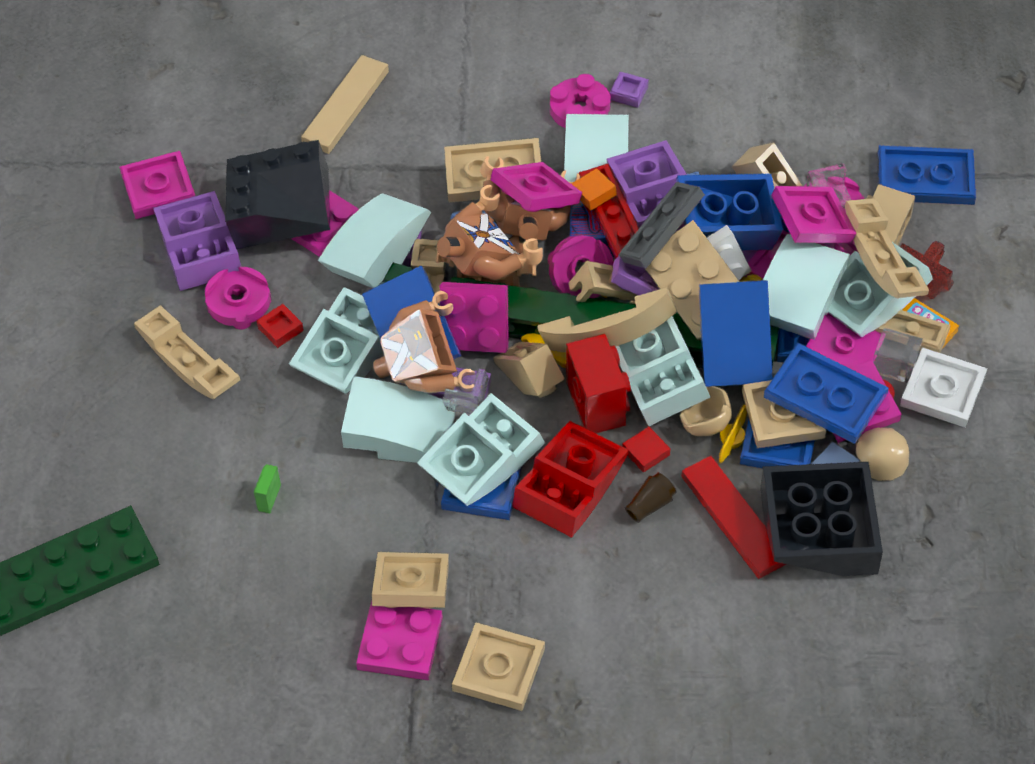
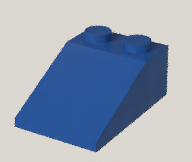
M772 174L677 175L676 182L698 186L705 194L684 220V225L694 220L706 238L727 225L734 234L741 251L773 249L783 231L779 210L771 196L774 191Z

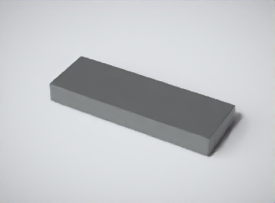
M676 182L619 253L623 262L647 268L705 194L701 188Z

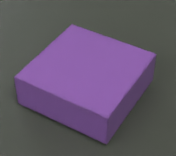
M619 72L609 92L611 101L638 108L648 88L649 79Z

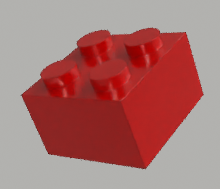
M606 334L566 343V384L583 427L596 434L626 426V412L630 411V403L627 392L631 391L629 377L626 372L620 371L618 366L620 365V358L615 345L610 346Z

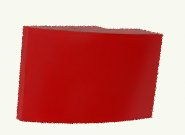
M569 421L535 457L533 469L515 487L512 507L572 538L602 499L625 461L629 450Z

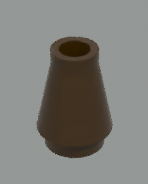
M659 472L654 476L649 475L631 502L625 507V510L634 521L639 523L645 517L672 502V496L677 493L676 488L667 477Z

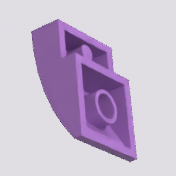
M667 140L606 159L639 228L676 183L677 175H687ZM684 222L680 225L676 232L685 226Z
M215 191L153 208L180 291L206 284L215 274L222 270L228 269V273L239 271L238 267H241L239 255L225 222V215Z

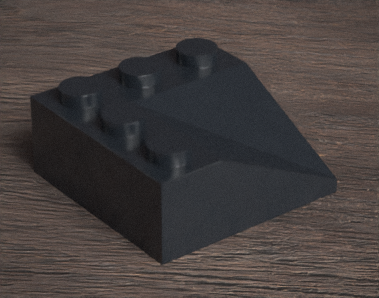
M319 140L300 142L296 145L277 149L272 148L263 152L239 155L235 158L227 159L225 222L236 249L330 230L329 168Z
M869 461L763 466L760 487L762 508L775 562L840 576L877 575L879 573L883 549Z

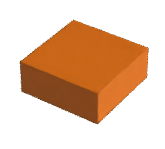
M597 168L571 183L582 192L580 201L590 210L617 195L616 186Z

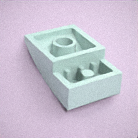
M566 114L564 170H566L565 179L567 181L574 182L577 173L607 164V158L628 152L629 115Z
M382 193L362 206L346 221L327 245L318 261L335 274L375 288L381 284L392 263L402 265L431 212L426 208Z
M787 234L763 280L768 281L770 325L815 340L824 315L828 313L850 254L817 243H795L792 236Z
M893 243L906 267H916L925 284L928 285L933 280L929 267ZM854 251L849 257L828 313L857 335L863 337L895 316L916 296L895 298L888 294L873 279L859 253Z
M343 287L330 310H322L289 365L347 394L351 390L353 376L364 378L373 368L374 360L382 357L384 354L380 343L381 339L363 296Z
M672 316L651 332L616 346L620 358V367L629 377L631 390L648 426L710 398L704 381Z
M353 376L341 430L343 448L377 451L378 459L417 463L454 424L456 406L431 394L411 390L407 386Z
M490 393L470 416L463 413L417 463L468 506L506 481L545 442L535 428Z

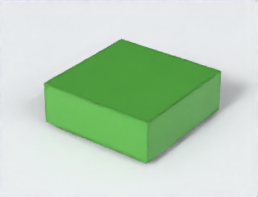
M266 464L256 484L254 496L258 511L271 513L281 487L277 466Z

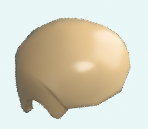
M715 386L706 387L710 398L681 411V422L687 432L695 436H713L725 429L732 416L731 405L725 390Z
M874 428L863 433L858 439L856 457L860 462L869 461L871 478L878 481L893 480L903 475L908 467L909 447L904 436L893 428Z

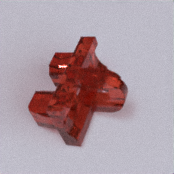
M934 241L923 255L902 243L900 248L930 269L933 280L927 285L929 293L925 296L934 299L943 288L948 291L954 284V281L951 280L953 271L939 264L945 252L944 244Z

